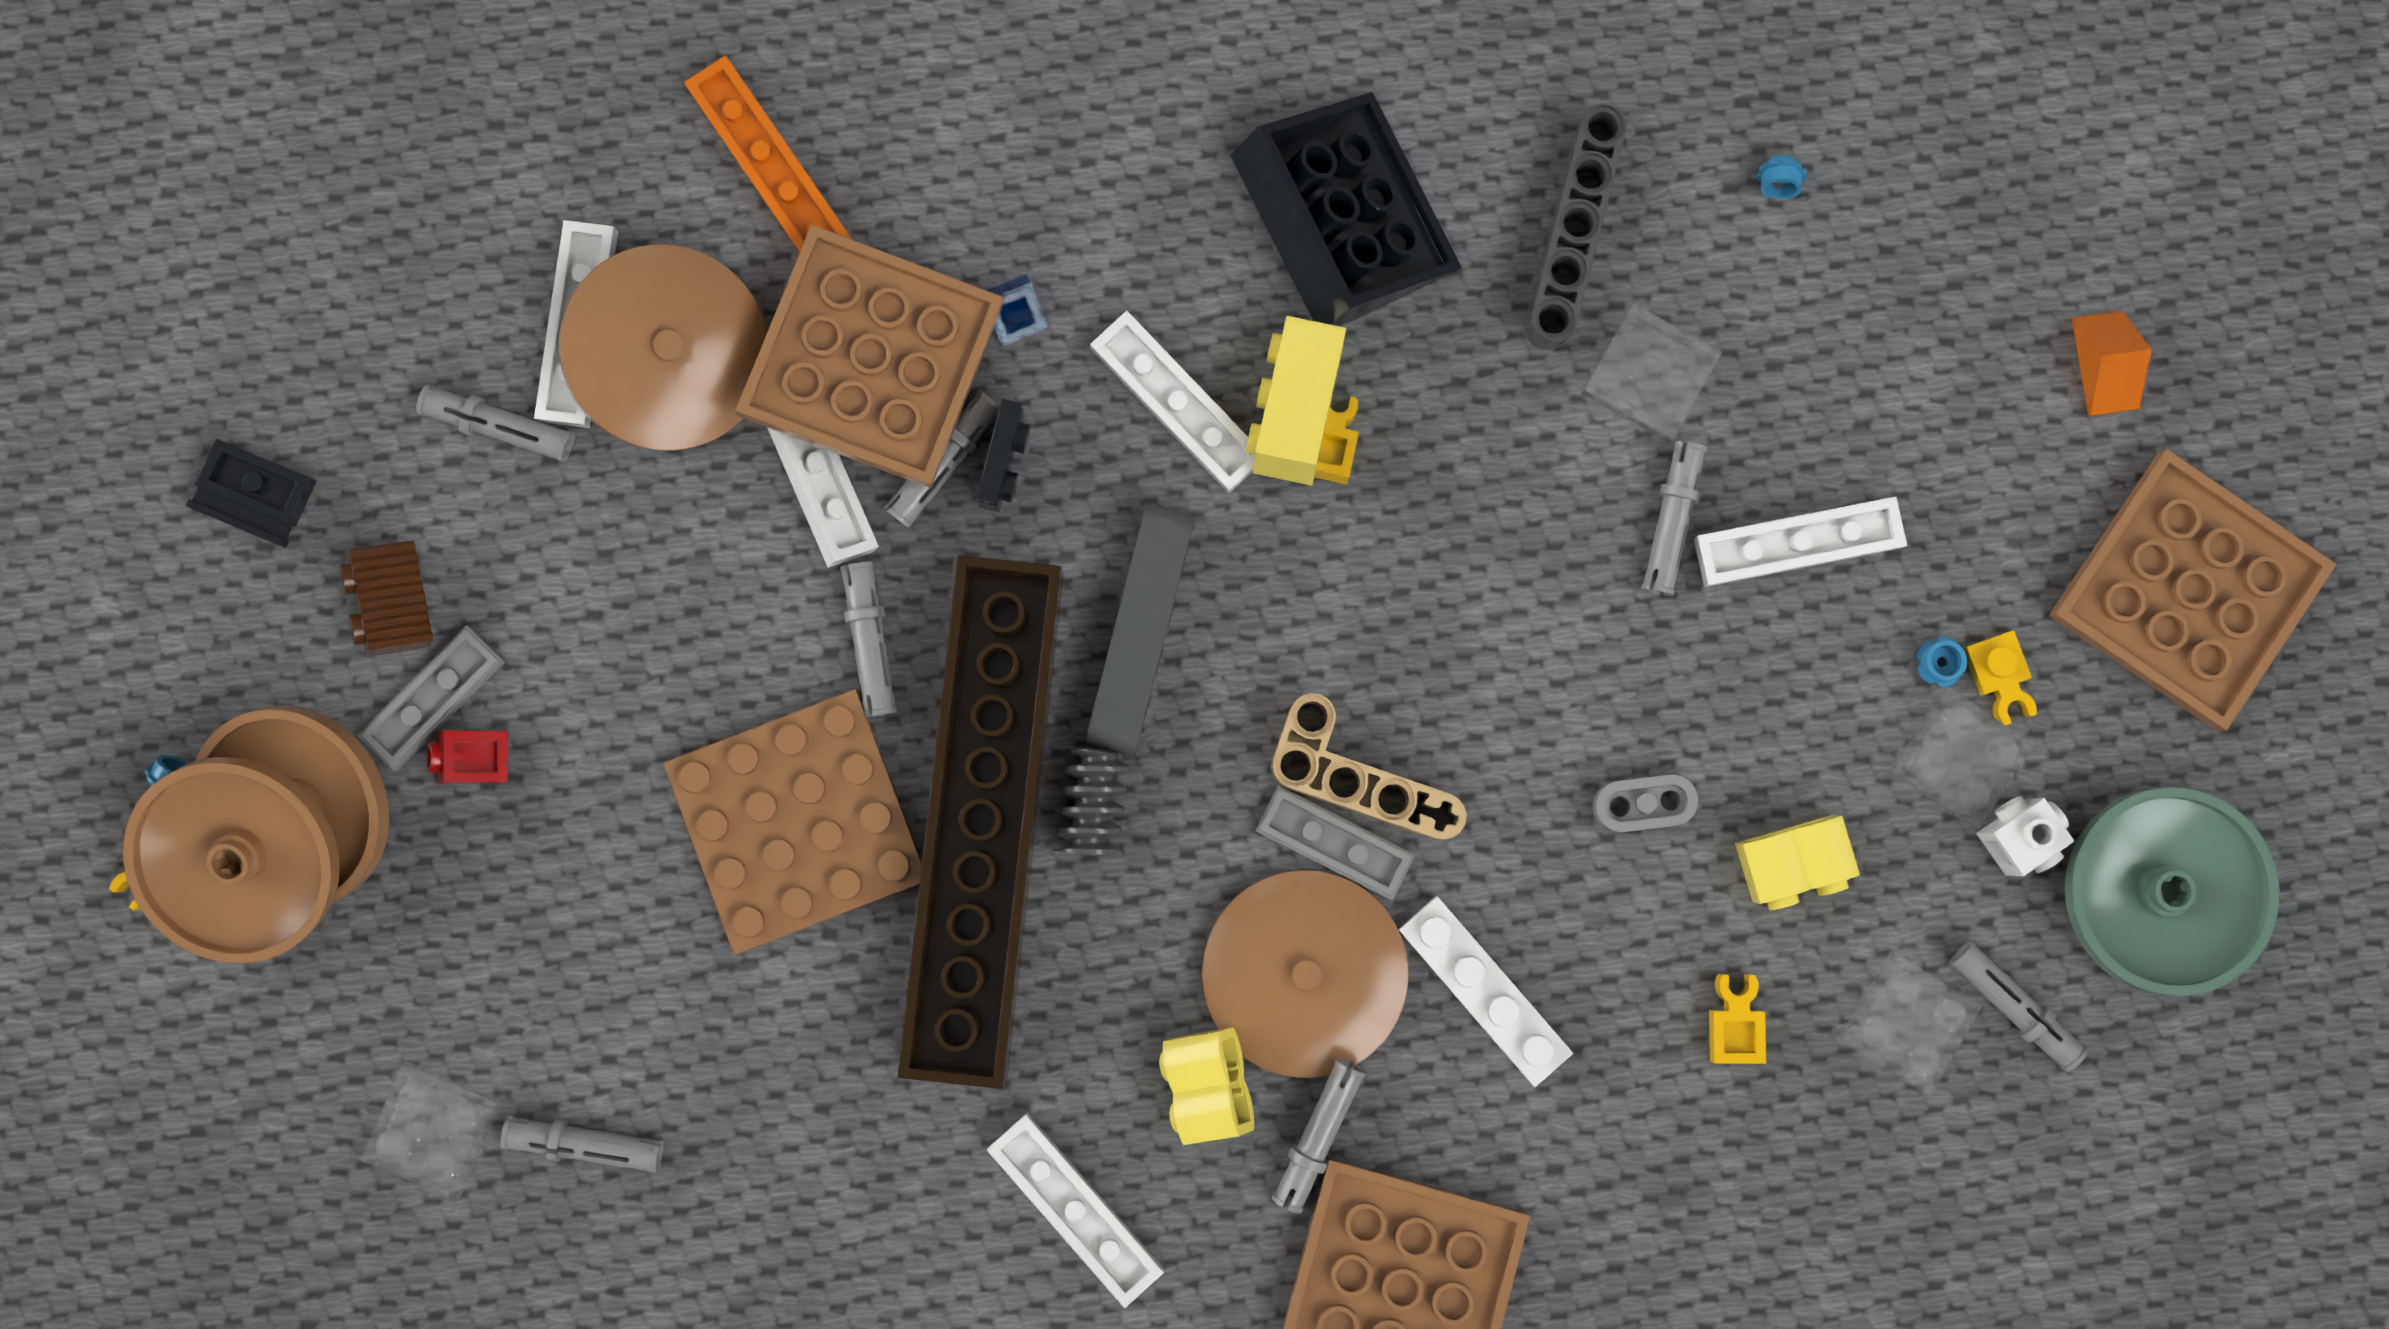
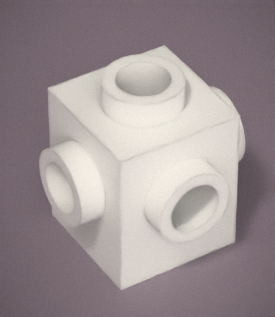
M2018 796L2009 800L1995 810L1998 818L1976 833L2005 876H2025L2032 870H2035L2036 873L2043 872L2060 862L2064 857L2060 851L2074 842V839L2066 829L2069 827V822L2065 814L2056 804L2051 801L2047 802L2045 798L2024 800L2022 796Z

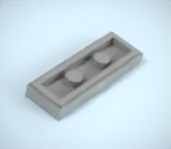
M466 625L357 736L393 771H398L506 661L475 630Z
M1279 785L1255 829L1256 832L1391 901H1393L1415 857V854Z

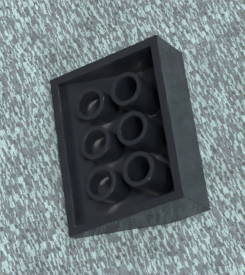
M1373 92L1258 126L1230 155L1307 310L1315 322L1341 326L1355 321L1462 268Z

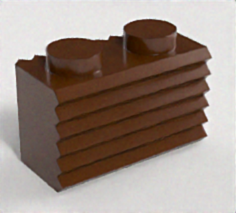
M414 540L349 549L347 555L348 563L339 564V572L344 595L354 594L357 608L356 614L349 615V626L353 644H363L366 657L429 647L433 641V634Z

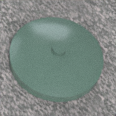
M2175 787L2146 789L2123 796L2107 805L2089 821L2080 833L2071 851L2065 875V900L2069 920L2074 933L2087 954L2099 967L2118 981L2130 987L2155 994L2170 996L2197 995L2210 992L2232 982L2249 969L2262 954L2271 938L2278 917L2280 900L2278 874L2265 840L2256 827L2236 808L2211 794L2193 789Z

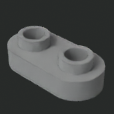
M1663 775L1610 782L1602 786L1593 799V813L1597 822L1612 832H1629L1682 825L1694 816L1698 808V794L1695 787L1689 780L1679 775ZM1666 791H1671L1677 796V806L1671 811L1664 809L1660 802L1662 794ZM1615 797H1621L1627 803V811L1623 816H1615L1610 810V802Z

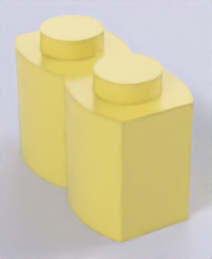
M1842 815L1822 817L1735 843L1752 902L1758 904L1767 903L1769 910L1799 903L1797 894L1816 888L1818 896L1846 890L1849 888L1847 880L1860 875Z
M1234 1027L1179 1036L1163 1041V1051L1159 1059L1160 1071L1163 1078L1169 1082L1173 1092V1103L1170 1106L1169 1112L1170 1122L1174 1131L1179 1134L1183 1145L1239 1137L1254 1130L1253 1106L1247 1084L1244 1080L1243 1056Z

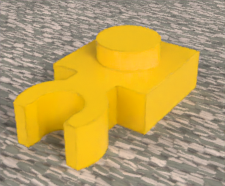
M1351 396L1347 410L1344 412H1335L1330 407L1314 478L1347 485L1359 431L1345 429V427L1349 426L1356 416L1358 410V399Z
M2014 630L1963 648L1979 695L1994 692L1996 696V701L1993 705V715L2000 726L2012 724L2011 718L2008 715V706L2013 701L2020 704L2025 718L2037 714L2035 701L2029 694L2021 691L2019 685L2020 682L2031 679L2032 676Z
M1717 974L1715 990L1717 995L1724 1001V1010H1709L1711 1063L1766 1064L1765 1011L1750 1010V1002L1755 999L1759 989L1758 979L1754 974H1744V989L1739 994H1733L1730 991L1729 975Z

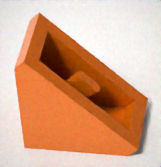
M2123 311L2072 318L2088 416L2140 409L2152 351L2151 347Z

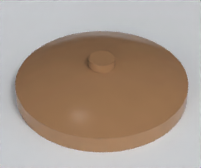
M667 244L645 245L611 256L600 263L581 281L574 291L562 318L559 333V357L562 373L570 393L580 409L600 429L612 437L638 448L655 451H679L694 448L719 438L743 419L737 416L735 410L766 337L767 329L755 298L740 278L725 265L704 253L690 248Z
M275 705L239 715L220 726L208 738L195 761L215 757H236L265 764L285 774L299 784L318 804L331 826L339 854V882L333 903L354 892L370 877L377 867L386 846L389 831V806L385 786L376 764L368 751L351 732L338 722L317 711L298 706Z
M236 757L206 758L186 764L164 776L153 784L135 805L129 817L123 840V862L127 882L132 895L147 919L157 930L176 945L188 952L214 961L253 963L268 960L292 949L305 939L324 919L333 903L338 887L340 866L337 844L331 826L318 804L299 784L285 774L265 764Z
M1296 870L1275 874L1254 883L1238 894L1226 906L1215 922L1207 940L1202 965V981L1206 1003L1214 1023L1218 1029L1234 1027L1244 1058L1276 1074L1297 1078H1315L1330 1075L1336 1058L1351 1061L1348 1068L1353 1067L1371 1055L1386 1040L1397 1023L1404 1006L1408 987V962L1404 943L1396 924L1383 905L1374 896L1359 885L1340 876L1320 871Z

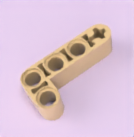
M1309 693L1302 695L1293 703L1286 717L1272 758L1271 771L1279 785L1430 839L1445 840L1455 837L1462 831L1466 824V810L1462 802L1452 794L1326 751L1336 719L1334 706L1328 698L1321 694ZM1306 704H1315L1323 710L1325 724L1321 730L1310 732L1300 726L1297 719L1300 707ZM1299 752L1305 756L1309 764L1308 773L1305 778L1294 781L1284 776L1280 765L1285 754ZM1336 769H1347L1356 777L1357 787L1350 797H1339L1331 790L1329 784L1330 776ZM1387 785L1400 788L1405 796L1403 809L1395 815L1384 812L1379 805V793ZM1417 793L1425 796L1419 805L1426 808L1436 809L1440 808L1442 803L1447 804L1446 813L1453 817L1452 824L1442 825L1438 831L1434 829L1435 820L1423 814L1416 815V824L1409 822L1408 819L1417 806Z

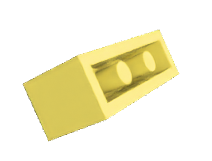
M1286 316L1283 333L1272 334L1267 363L1275 364L1272 379L1262 377L1256 407L1265 409L1262 424H1251L1246 453L1255 455L1253 464L1254 474L1313 486L1342 355L1346 328Z

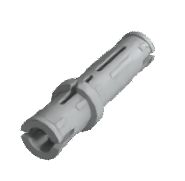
M426 384L422 388L417 400L416 412L418 415L428 416L458 426L459 432L470 436L479 433L558 459V461L563 463L568 460L575 440V432L565 431L528 417L487 405L484 398L473 394L466 398L436 388L434 385Z
M978 389L959 416L932 488L906 480L905 484L883 509L907 528H910L920 515V512L948 480L959 463L963 461L967 454L972 456L976 452L978 447L975 444L997 418L1000 406Z
M1675 441L1674 452L1667 483L1660 486L1659 496H1662L1663 500L1644 583L1641 586V589L1657 594L1663 592L1665 596H1674L1675 582L1693 504H1698L1701 492L1697 491L1704 456L1707 453V447L1704 445L1687 442L1686 446L1684 441Z
M871 561L852 563L840 567L848 611L844 612L845 623H850L865 718L897 713L883 634L882 618L886 617L884 606H879L874 565Z
M1973 941L1966 942L1948 961V965L1952 968L1954 967L1989 1002L2020 1029L2018 1035L2025 1042H2034L2060 1066L2063 1072H2070L2086 1058L2089 1049L2055 1020L2057 1014L2049 1006L2041 1007L2009 975L2004 973Z
M1336 1058L1325 1088L1299 1143L1292 1144L1289 1150L1288 1157L1291 1161L1276 1192L1272 1195V1200L1280 1207H1283L1291 1189H1295L1296 1192L1287 1209L1288 1211L1302 1213L1318 1173L1323 1174L1327 1168V1153L1335 1140V1136L1363 1078L1367 1074L1362 1067L1355 1064L1347 1082L1344 1083L1342 1079L1351 1061Z
M510 1115L507 1116L504 1122L500 1139L501 1149L546 1155V1159L559 1162L561 1158L577 1159L604 1165L634 1168L651 1173H658V1169H660L665 1143L664 1140L645 1139L631 1135L568 1126V1121L555 1119L553 1123Z

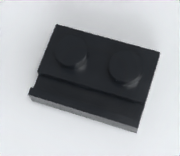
M1002 398L976 496L980 508L1000 512L1002 501L1011 503L1018 480V473L1010 471L1015 452L1025 453L1031 430V424L1023 423L1024 411L1022 403Z
M216 439L195 483L198 486L192 500L188 499L185 506L286 548L289 543L287 540L293 526L296 527L317 481Z

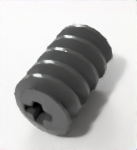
M1067 748L1066 753L1078 759L1080 764L1064 767V774L1076 780L1077 784L1063 787L1061 795L1075 801V803L1071 806L1059 808L1058 814L1071 821L1072 825L1056 829V836L1068 841L1069 846L1054 849V851L1098 857L1118 854L1119 847L1108 842L1106 837L1121 833L1122 827L1108 820L1111 815L1123 813L1125 806L1111 800V795L1127 791V786L1115 780L1114 775L1129 772L1130 765L1116 759V754Z

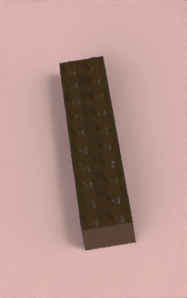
M963 555L957 556L897 1078L1003 1089L1007 1084L1064 578L1061 566Z

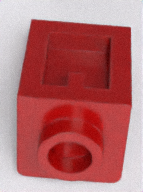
M444 730L437 733L436 742H429L427 747L428 773H436V785L451 783H507L508 731Z

